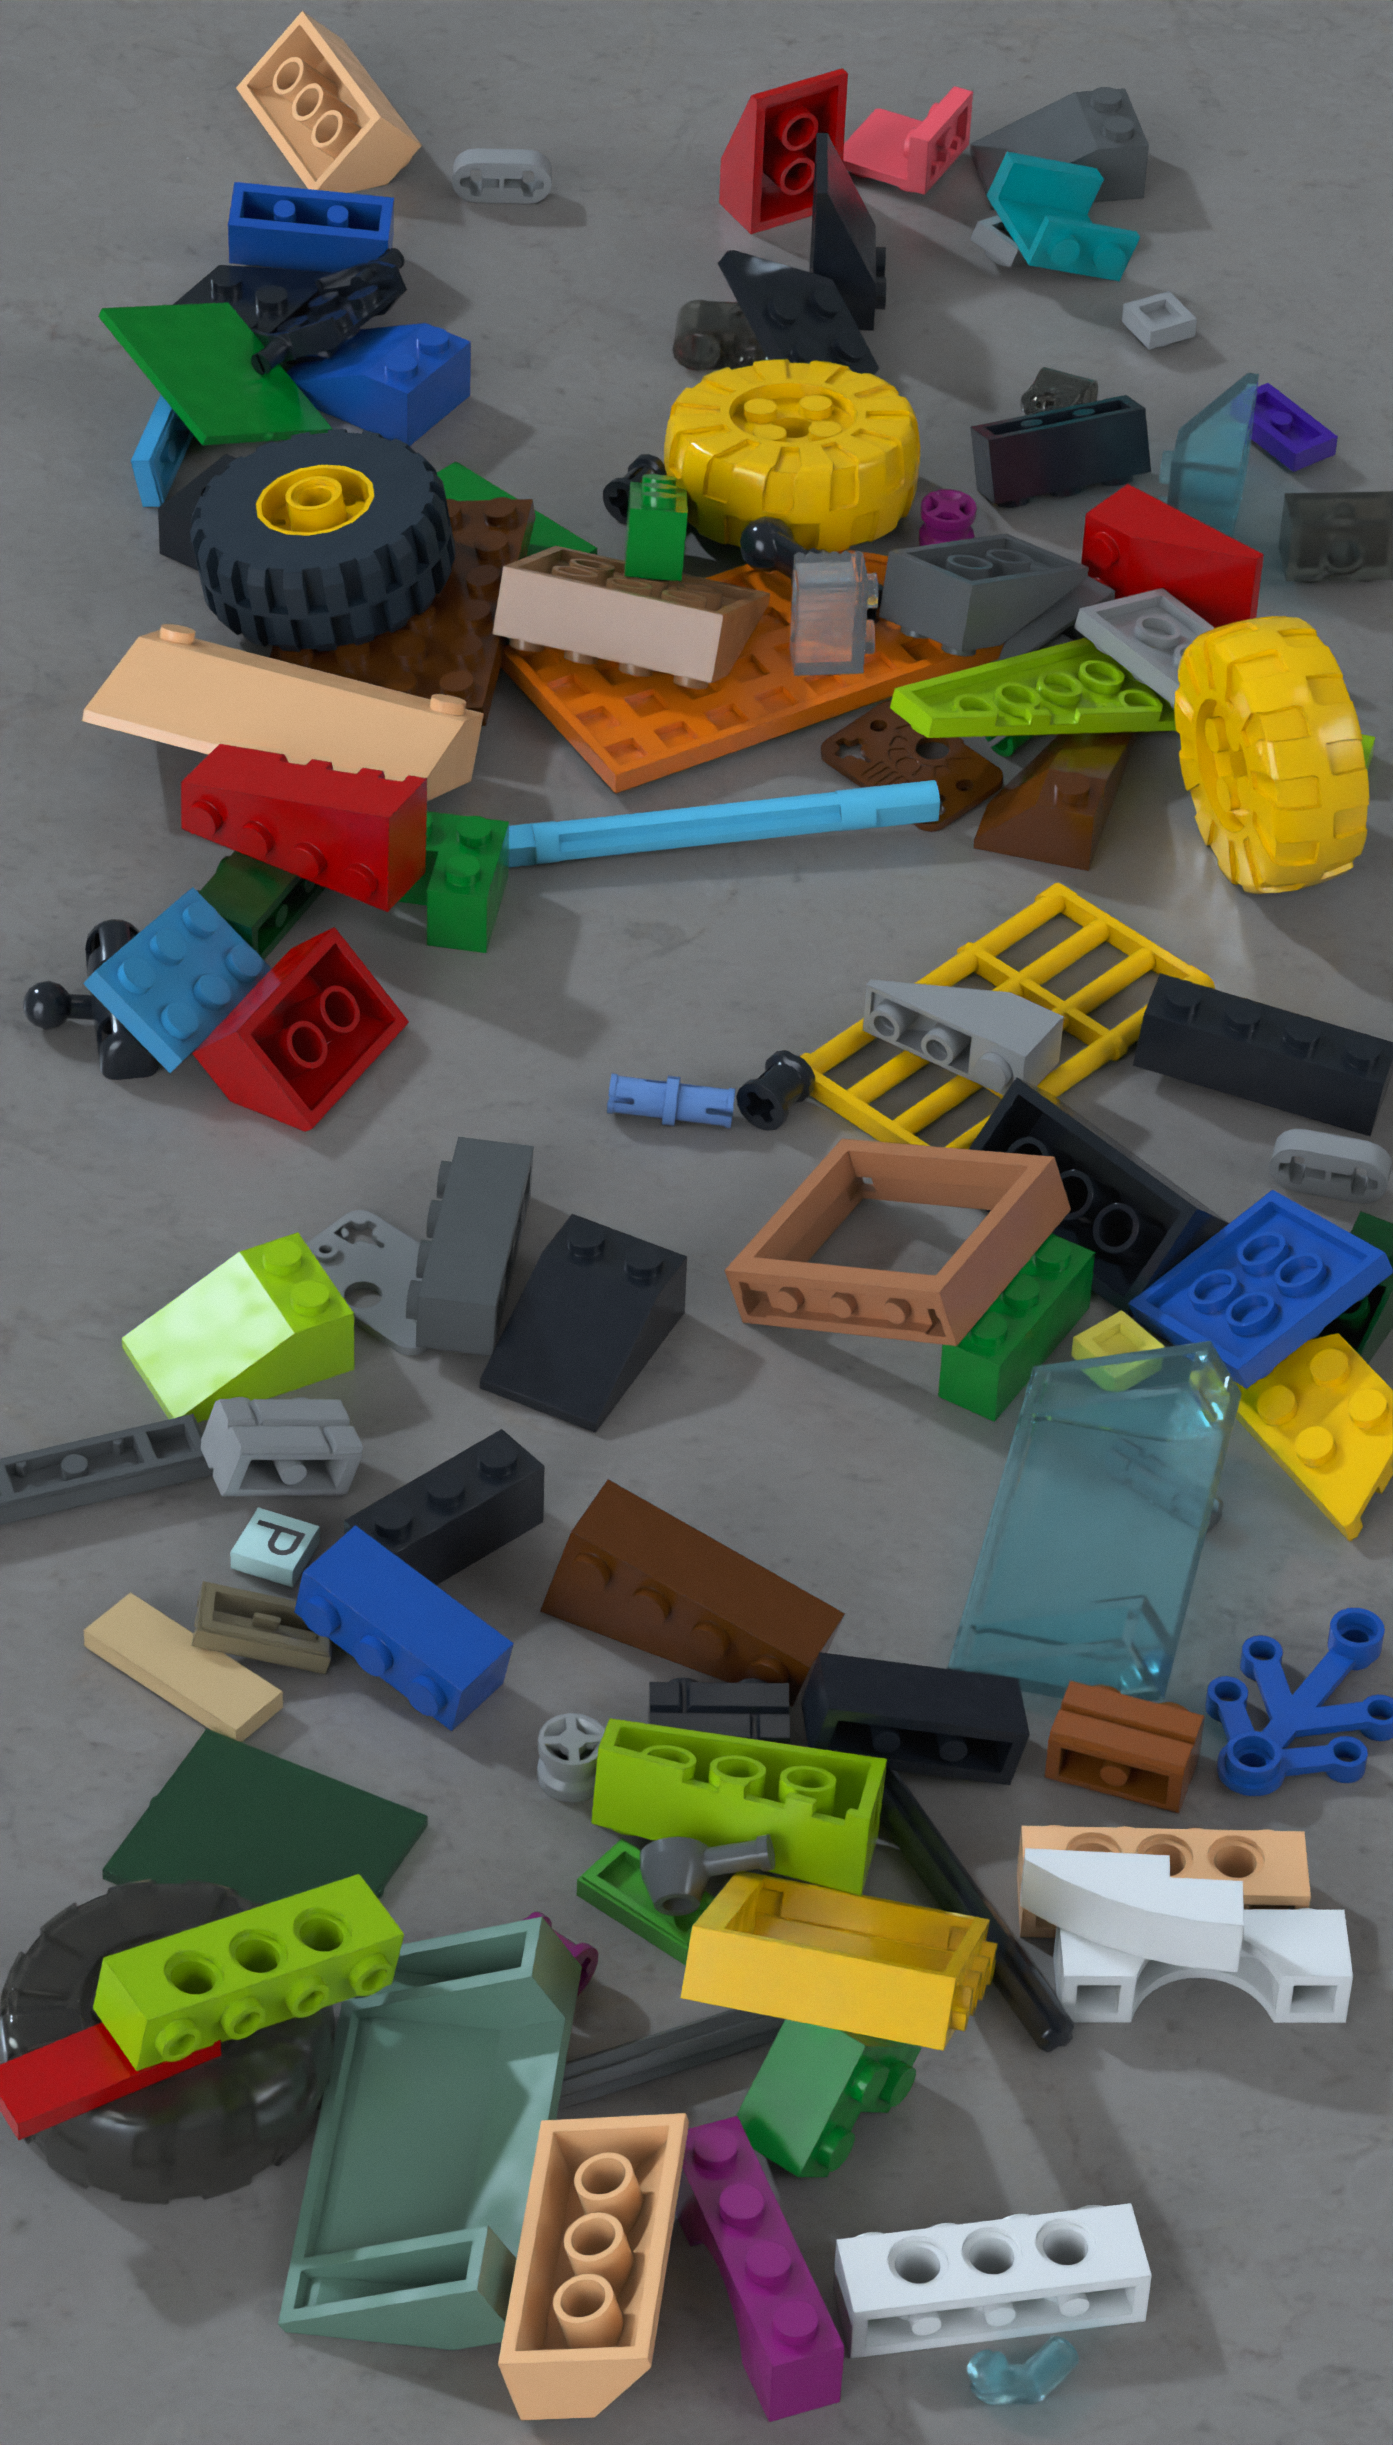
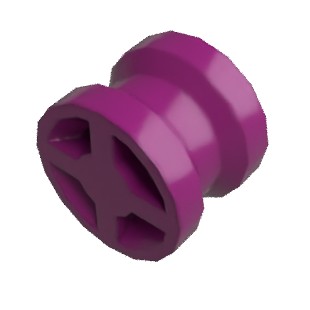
M940 489L927 494L923 498L920 508L921 519L924 523L919 529V546L974 538V530L970 525L973 524L976 518L977 508L971 496L962 491L952 489Z

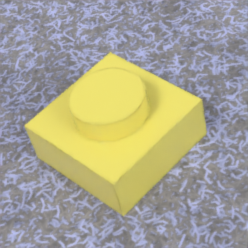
M1121 1310L1074 1336L1071 1356L1108 1388L1116 1392L1162 1366L1165 1346Z

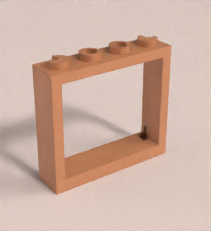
M841 1139L724 1271L743 1323L957 1346L1070 1212L1071 1208L1055 1157ZM862 1177L872 1178L873 1184L864 1183ZM863 1198L991 1210L937 1275L808 1263L810 1258Z

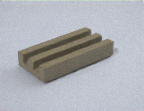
M205 1581L202 1582L196 1606L198 1607L194 1623L196 1628L192 1639V1646L326 1674L331 1660L333 1641L327 1637L319 1636L313 1631L311 1632L303 1619L294 1613L296 1601Z

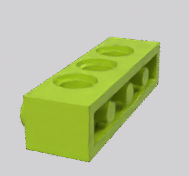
M357 1874L104 1957L93 2009L136 2071L165 2061H179L194 2051L214 2045V2042L220 2039L221 2042L230 2039H243L259 2029L288 2019L308 2017L321 2008L356 1996L375 1994L393 1982L404 1933L362 1876Z

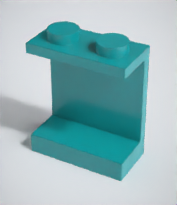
M1007 151L986 195L1030 266L1120 281L1140 239L1137 231L1093 224L1090 220L1088 212L1104 181L1097 168Z

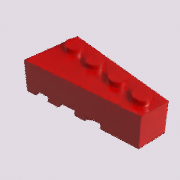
M219 744L181 781V829L383 911L389 912L426 872L427 778L408 775L401 782L385 779L384 771L362 768L357 774L333 770L332 762L311 759L306 765L288 762L285 754Z

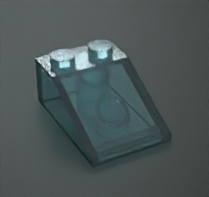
M1247 373L1179 428L1174 451L1164 450L1161 461L1159 483L1168 484L1169 490L1168 496L1159 495L1158 500L1231 538L1234 537L1249 466L1259 374Z

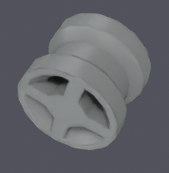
M562 1714L548 1720L539 1730L538 1752L540 1758L537 1767V1779L540 1788L548 1796L565 1802L584 1801L594 1796L598 1747L605 1731L604 1727L597 1720L584 1714Z

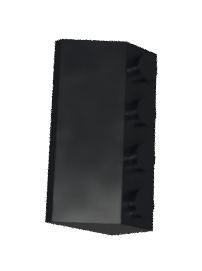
M1160 973L1144 1012L1133 1066L1371 1137L1393 1074V1042Z
M1018 1077L1015 1078L969 1148L970 1150L1055 1157L1071 1210L1052 1234L1095 1252L1091 1290L1131 1318L1134 1316L1128 1305L1131 1300L1229 1224L1054 1095Z

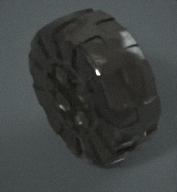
M153 1879L130 1882L110 1887L107 1894L94 1898L84 1904L78 1905L74 1902L40 1927V1936L26 1953L22 1951L18 1953L9 1969L3 1986L0 2004V2064L102 2022L94 2011L93 2005L104 1957L265 1905V1903L255 1904L240 1897L238 1891L230 1887L188 1879L184 1884H157L156 1880ZM333 2006L321 2008L308 2017H294L259 2029L243 2039H230L221 2042V2056L26 2137L24 2141L27 2144L33 2141L47 2157L48 2166L67 2180L86 2190L90 2185L120 2195L121 2201L168 2205L169 2200L202 2196L204 2200L248 2186L255 2175L271 2165L280 2166L300 2147L311 2132L314 2111L321 2109L326 2085L330 2083L334 2063L335 2018Z

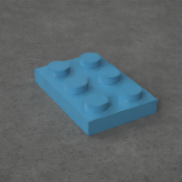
M192 887L97 968L83 984L154 1058L171 1073L195 1051L272 968L225 921L216 909Z

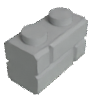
M235 1397L215 1401L201 1438L200 1449L209 1469H213V1478L221 1496H344L348 1493L360 1463L363 1446L354 1427L349 1426L350 1418L341 1399L296 1397L293 1399H254L251 1401L245 1397Z

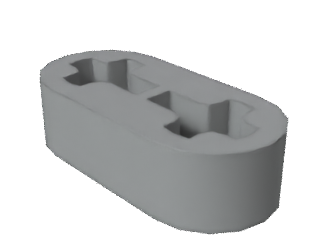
M468 149L460 153L454 161L452 184L457 195L469 202L532 204L545 199L550 193L552 167L545 155L534 150ZM471 170H481V181H471ZM523 172H534V182H523Z
M1292 1129L1283 1132L1277 1138L1269 1168L1275 1182L1286 1189L1354 1203H1370L1377 1201L1385 1194L1392 1170V1161L1385 1149L1378 1144L1366 1140L1307 1129ZM1294 1156L1304 1158L1305 1164L1294 1162ZM1356 1168L1367 1170V1176L1357 1174Z

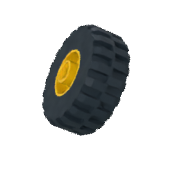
M346 429L328 430L327 433L311 435L310 432L291 435V439L278 443L272 441L256 448V452L233 460L227 465L222 475H215L211 479L202 497L199 498L191 518V541L204 599L209 609L218 616L219 621L236 635L243 633L254 644L266 647L268 644L279 646L283 651L300 652L301 649H317L318 652L337 650V646L355 643L357 646L373 641L377 635L387 631L392 633L402 628L415 614L421 615L431 606L436 594L442 592L452 572L451 567L455 560V543L445 489L442 480L437 476L436 469L408 444L398 439L390 441L384 439L379 433L363 431L360 434L348 433Z

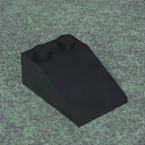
M817 133L809 272L833 279L858 329L874 331L875 309L885 310L886 247H876L875 223L828 133Z
M571 1214L541 1253L480 1378V1389L596 1433L685 1313L687 1256Z

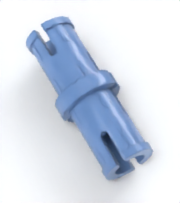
M612 1073L607 1113L613 1114L614 1112L662 1118V1125L675 1126V1120L725 1126V1128L731 1129L736 1088L723 1089L680 1083L681 1077L669 1075L667 1081L619 1076Z

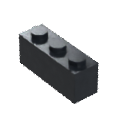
M1127 395L970 427L977 490L999 507L1013 508L1023 506L1029 503V497L1047 493L1055 497L1072 496L1082 491L1081 486L1100 482L1105 486L1125 485L1133 481L1134 475L1151 472L1146 409Z
M500 1429L345 1519L344 1535L356 1525L432 1583L438 1585L543 1523L545 1466L503 1429Z
M819 1652L801 1702L808 1747L887 1759L886 1770L1011 1785L1030 1736L1019 1679L1013 1677Z

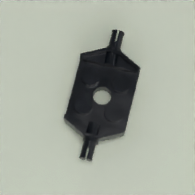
M388 248L375 260L357 264L317 278L314 281L321 296L309 302L310 310L307 313L281 324L278 327V333L270 334L259 331L257 328L252 329V332L265 346L251 357V364L255 371L264 375L270 373L281 362L290 365L330 359L337 353L345 341L359 333L361 326L374 316L385 315L390 311L398 299L407 291L399 271L405 262L402 253L396 248H391V250Z

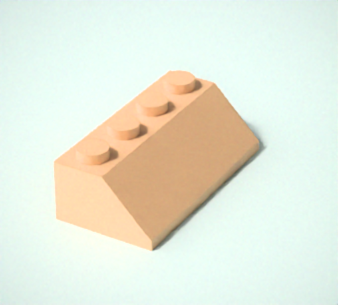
M303 11L236 87L308 189L352 193L387 185L401 169L407 166L412 156L422 146L345 41Z
M686 2113L541 2121L498 2366L520 2420L595 2418L651 2368L689 2127Z

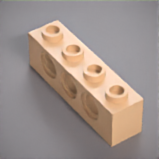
M1060 1825L1021 1826L1017 1864L1020 1937L1055 1938L1056 1934L1055 1925L1020 1906L1025 1848L1170 1855V1877L1243 1881L1244 1909L1296 1910L1299 1908H1309L1311 1893L1305 1831H1274L1269 1829L1210 1830L1202 1828L1162 1829L1127 1826L1117 1828L1065 1827Z

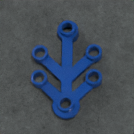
M1347 1608L1337 1612L1330 1622L1327 1642L1329 1652L1293 1695L1281 1666L1283 1649L1280 1643L1271 1637L1263 1635L1250 1637L1244 1642L1241 1652L1240 1669L1246 1677L1257 1682L1270 1722L1262 1732L1254 1730L1246 1711L1248 1688L1241 1680L1230 1676L1215 1678L1209 1683L1205 1709L1211 1718L1222 1723L1228 1744L1221 1749L1217 1761L1218 1776L1226 1787L1246 1796H1263L1276 1791L1282 1785L1286 1776L1326 1772L1331 1779L1340 1783H1353L1363 1777L1368 1750L1363 1742L1354 1737H1336L1328 1745L1286 1748L1296 1737L1360 1730L1365 1737L1374 1741H1387L1393 1738L1392 1697L1378 1694L1367 1697L1363 1702L1321 1707L1351 1670L1365 1669L1380 1656L1385 1628L1382 1620L1376 1614L1362 1608ZM1254 1657H1265L1269 1660H1258ZM1226 1697V1698H1231V1699H1233V1700H1235V1701H1230V1702H1228V1701H1223V1700H1221V1699H1219V1698ZM1372 1716H1382V1717H1385V1718H1387V1719H1386V1720H1379V1719L1373 1718ZM1345 1757V1758H1350V1759H1352L1353 1761H1352V1762H1345V1761L1339 1760L1338 1758Z

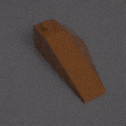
M1138 732L1058 734L987 804L974 838V849L1089 871Z

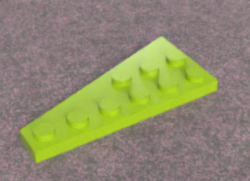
M1086 637L897 687L894 690L890 709L907 721L913 730L927 738L1176 731L1174 709L1171 707L1170 702L1148 685L1137 681L1129 670L1111 656L1100 652L1094 646V643Z

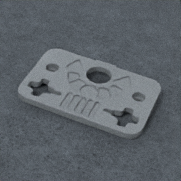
M355 1210L345 1214L306 1243L344 1299L349 1292L362 1288L376 1291L382 1299L378 1304L368 1308H357L347 1302L354 1313V1325L356 1324L404 1355H418L429 1349L416 1347L417 1320L406 1319V1303L410 1281H422V1278L416 1277L419 1242L377 1215L366 1210ZM368 1227L373 1229L372 1240L377 1245L369 1244L363 1240L356 1241L354 1244L349 1243L348 1229L353 1228L357 1231L365 1230Z

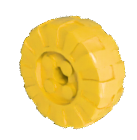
M788 359L754 361L753 366L733 370L726 367L703 376L702 381L693 388L686 387L671 406L664 442V467L667 476L676 478V486L687 490V522L698 529L699 534L724 545L728 543L741 547L740 538L745 527L751 521L767 516L785 522L792 531L794 541L804 548L810 550L814 547L817 550H826L829 553L847 550L850 546L866 541L872 542L885 536L896 528L900 518L907 517L914 503L920 469L918 423L915 411L906 397L899 396V392L893 385L871 373L860 374L853 372L845 365L817 360L811 361L810 364L790 363Z
M1268 616L1248 619L1220 626L1200 634L1185 649L1179 663L1177 673L1180 684L1179 688L1175 691L1174 716L1176 731L1180 734L1181 750L1179 751V760L1185 789L1191 792L1197 812L1194 818L1205 845H1210L1216 855L1218 867L1232 884H1240L1245 892L1252 894H1271L1300 890L1347 873L1354 867V859L1362 854L1366 841L1369 781L1362 746L1363 738L1356 710L1344 683L1341 669L1328 646L1324 645L1317 636L1316 630L1309 623L1297 617Z

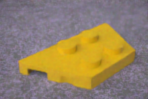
M1339 1333L1308 1340L1276 1365L1270 1374L1256 1381L1248 1389L1208 1365L1201 1368L1199 1371L1205 1386L1349 1542L1356 1538L1363 1528L1360 1517L1375 1492L1382 1494L1393 1475V1390Z

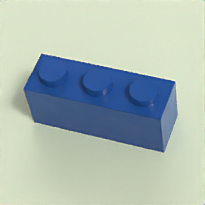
M234 182L228 221L230 264L334 273L357 264L375 260L388 248L390 250L392 248L394 236V197Z
M356 1525L302 1573L294 1613L303 1619L307 1627L315 1634L329 1638L354 1657L364 1671L370 1675L382 1678L407 1697L417 1711L423 1715L432 1716L450 1731H453L503 1684L514 1643Z

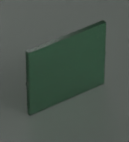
M206 1729L159 1794L150 1800L147 1810L102 1869V1875L104 1880L208 1922H214L357 1874L362 1876L376 1897L380 1899L384 1894L385 1886L428 1826V1816Z

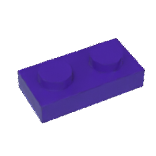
M1270 383L1263 384L1226 400L1224 418L1292 472L1336 454L1338 436Z

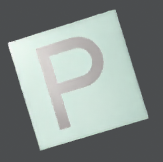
M258 1507L230 1552L231 1569L293 1588L320 1543V1526Z

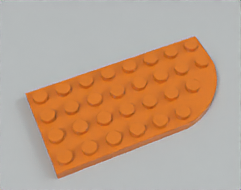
M852 550L831 553L884 586L888 556ZM748 564L705 579L770 593L769 604L729 674L713 683H708L706 689H695L677 685L673 682L674 675L654 670L653 675L648 677L626 674L618 670L619 662L599 658L597 664L569 661L564 658L565 650L544 646V651L530 652L506 645L500 667L616 794L866 705L892 697L897 687L999 659L1004 643L1000 646L976 649V654L973 656H956L944 652L941 649L942 643L935 640L904 635L900 632V625L881 617L880 621L868 631H864L861 628L855 630L794 592L791 586V579L777 570L770 573L754 570Z

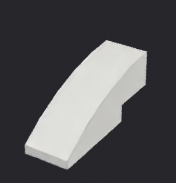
M1025 1848L1020 1893V1906L1061 1929L1096 1944L1137 1957L1188 1968L1238 1973L1244 1931L1243 1881L1170 1877V1855Z

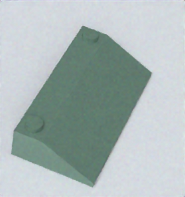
M543 1917L402 1944L391 1985L385 1986L380 1991L369 1996H356L342 2001L278 2325L285 2332L444 2350H459L502 2342L540 2125L542 2120H556L582 1969V1966Z

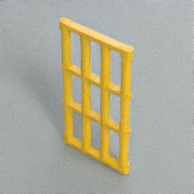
M1054 883L1035 897V902L976 942H967L957 949V955L915 982L916 984L952 987L975 972L996 986L991 991L1011 992L1064 1016L1062 1031H1067L1089 1046L1050 1072L1038 1084V1088L1051 1093L1056 1098L1109 1060L1117 1061L1127 1054L1129 1046L1138 1041L1147 1005L1111 1030L1088 1017L1087 1014L1148 971L1152 970L1157 974L1162 973L1215 989L1213 980L1207 974L1192 965H1188L1081 898L1077 893L1061 883ZM1059 913H1062L1083 927L1019 972L996 958L1000 953ZM1105 941L1129 955L1065 1001L1041 987L1042 984ZM864 1018L811 1054L803 1053L800 1055L810 1065L816 1079L814 1091L810 1096L880 1142L930 1146L916 1137L915 1134L984 1087L957 1075L894 1120H891L869 1106V1104L927 1065L930 1061L904 1050L845 1090L823 1074L877 1038L863 1031ZM986 1088L987 1090H989L990 1092H992L993 1094H995V1095L998 1096L999 1098H1001V1099L1003 1098L1004 1095L999 1094V1093H997V1092H995V1091H993V1090H991V1089ZM991 1115L945 1147L969 1149Z

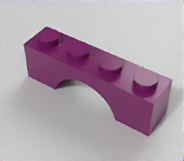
M738 2116L688 2129L675 2214L690 2247L703 2243L718 2266L736 2321L742 2364L768 2422L839 2403L841 2399L844 2344Z

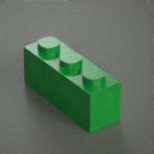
M646 474L642 477V483L630 482L625 537L624 577L682 582L688 517L687 490L676 486L675 477Z
M1051 1233L957 1346L942 1344L938 1397L995 1422L1089 1309L1095 1252Z

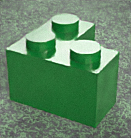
M427 811L426 872L398 901L427 906V946L487 953L508 880L509 821L486 819L481 816H463Z
M785 2019L736 2116H738L752 2148L797 2177H828L830 2171L837 2170L850 2154L855 2141V2134L851 2130L860 2113H889L891 2107L900 2104L907 2096L916 2077V2069L912 2066L921 2048L917 2045Z

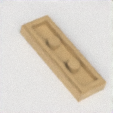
M131 1592L84 1629V1647L236 1747L283 1708V1691L223 1652L192 1646L194 1633Z

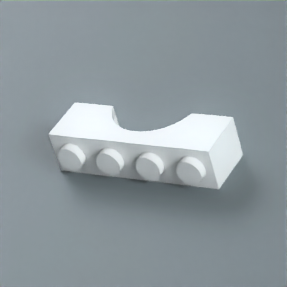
M1299 1908L1296 1910L1244 1909V1931L1238 1973L1188 1968L1144 1959L1096 1944L1056 1926L1053 1952L1056 1994L1058 2001L1073 2022L1131 2023L1140 2003L1155 1989L1181 1979L1208 1978L1232 1984L1249 1993L1265 2008L1274 2023H1346L1353 1971L1344 1910H1315L1312 1908Z

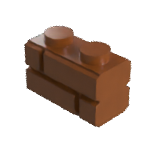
M1070 1680L1061 1703V1708L1058 1710L1050 1731L1044 1777L1180 1813L1188 1786L1198 1764L1205 1717L1204 1715L1189 1712L1177 1703L1162 1702L1158 1704L1124 1695L1109 1685L1097 1684L1090 1686Z

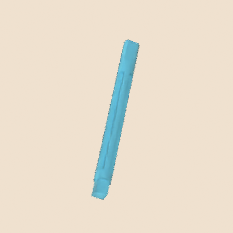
M929 780L836 790L829 793L560 822L549 821L509 826V868L556 863L564 860L794 835L933 822L939 819L940 795L937 782Z

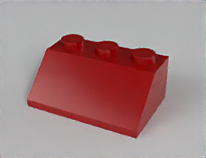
M333 927L291 948L192 1054L229 1101L306 1132L316 1126L405 1028L409 1021L338 930Z

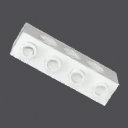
M1131 2203L1112 2206L1087 2205L1076 2210L1039 2215L1014 2214L998 2220L958 2225L954 2223H941L926 2229L885 2234L868 2232L853 2238L837 2239L833 2288L851 2359L1146 2321L1152 2275Z

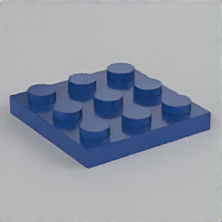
M1271 1190L1131 1300L1128 1305L1139 1324L1248 1389L1256 1381L1270 1374L1276 1365L1305 1342L1319 1335L1325 1326L1354 1303L1368 1296L1373 1288L1393 1273V1268L1385 1252L1282 1194Z

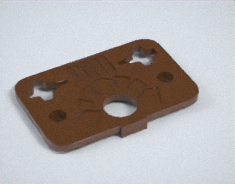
M892 700L880 703L826 739L821 745L822 760L861 788L935 780L939 790L940 801L943 802V814L939 815L938 821L913 824L923 831L933 832L945 828L999 791L1004 783L1002 770L965 745L964 740L961 738H927L913 730L907 721L890 709ZM931 742L941 743L949 749V753L946 756L934 760L925 759L916 751L921 745ZM842 744L848 747H853L857 744L862 745L861 755L865 758V761L861 758L857 759L852 755H848L843 759L840 758L839 746Z

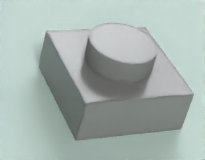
M998 215L977 222L970 240L986 250L985 254L990 260L1010 268L1026 262L1019 247Z
M1170 291L1123 304L1122 322L1149 350L1195 337L1197 318Z

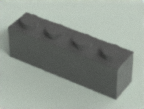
M458 1137L452 1162L441 1161L437 1181V1198L442 1199V1201L431 1200L427 1220L426 1235L427 1238H432V1241L421 1240L418 1251L416 1277L422 1278V1281L411 1280L407 1295L406 1319L417 1320L416 1347L485 1356L492 1355L496 1346L531 1197L534 1146Z

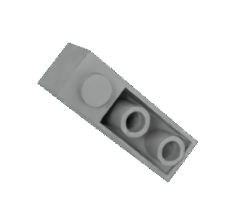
M871 979L866 984L863 1031L999 1094L1005 1095L1016 1077L1037 1087L1059 1063L1064 1016L1011 992Z

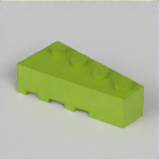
M609 1718L598 1747L591 1824L612 1829L622 1835L639 1836L654 1841L668 1837L692 1838L701 1841L708 1847L756 1840L757 1836L769 1834L775 1853V1869L769 1872L862 1896L879 1835L887 1759Z

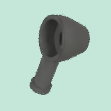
M769 1834L757 1836L756 1840L714 1847H708L701 1841L692 1838L668 1837L647 1844L640 1852L641 1876L652 1903L658 1912L670 1916H682L696 1911L700 1906L710 1876L760 1868L763 1872L775 1869L774 1847Z

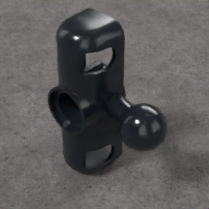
M119 919L106 920L97 924L90 931L86 940L87 976L89 977L97 968L139 933V930L131 923ZM49 980L36 983L27 991L23 1001V1011L27 1019L34 1026L47 1030L59 1027L67 1019L94 1021L101 1073L106 1078L111 1080L145 1078L157 1072L159 1062L91 991L90 995L69 994L61 984ZM102 1031L106 1034H109V1036H107L103 1042Z

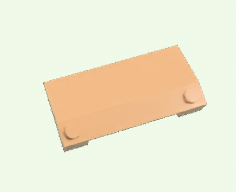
M162 624L160 630L139 636L83 711V722L208 755L219 744L285 754L288 762L306 765L311 759L332 762L333 770L357 774L362 768L384 771L385 779L401 782L408 775L427 778V801L471 782L484 713L465 709L466 701L458 697L434 694L431 696V700L196 639L195 630L174 624Z

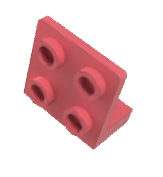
M954 86L940 103L936 102L932 105L928 116L923 121L881 108L875 109L844 143L843 164L846 170L861 178H872L898 186L906 192H917L925 195L969 145L973 91Z

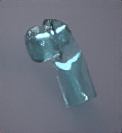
M1060 2336L1050 2337L1025 2364H1008L1002 2352L995 2351L993 2353L990 2349L982 2350L972 2356L967 2365V2374L972 2381L970 2389L979 2400L988 2405H1035L1041 2402L1078 2364L1079 2357L1070 2342Z

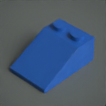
M427 323L360 329L359 333L345 341L337 353L330 359L297 363L286 373L317 410L366 431L379 433L383 438L390 441L398 439L411 446L470 396L471 341Z

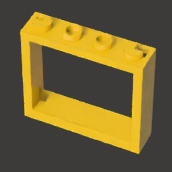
M741 1871L734 1874L692 1926L680 1998L944 2051L955 2030L966 2031L969 2016H974L978 2000H983L986 1985H991L996 1965L995 1956L998 1943L986 1941L989 1919L873 1896H858L832 1888Z

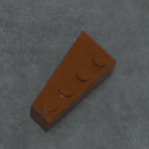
M607 1479L571 1531L540 1609V1612L727 1683H738L749 1678L761 1679L767 1683H789V1706L793 1707L808 1684L819 1652H828L845 1615L842 1611Z

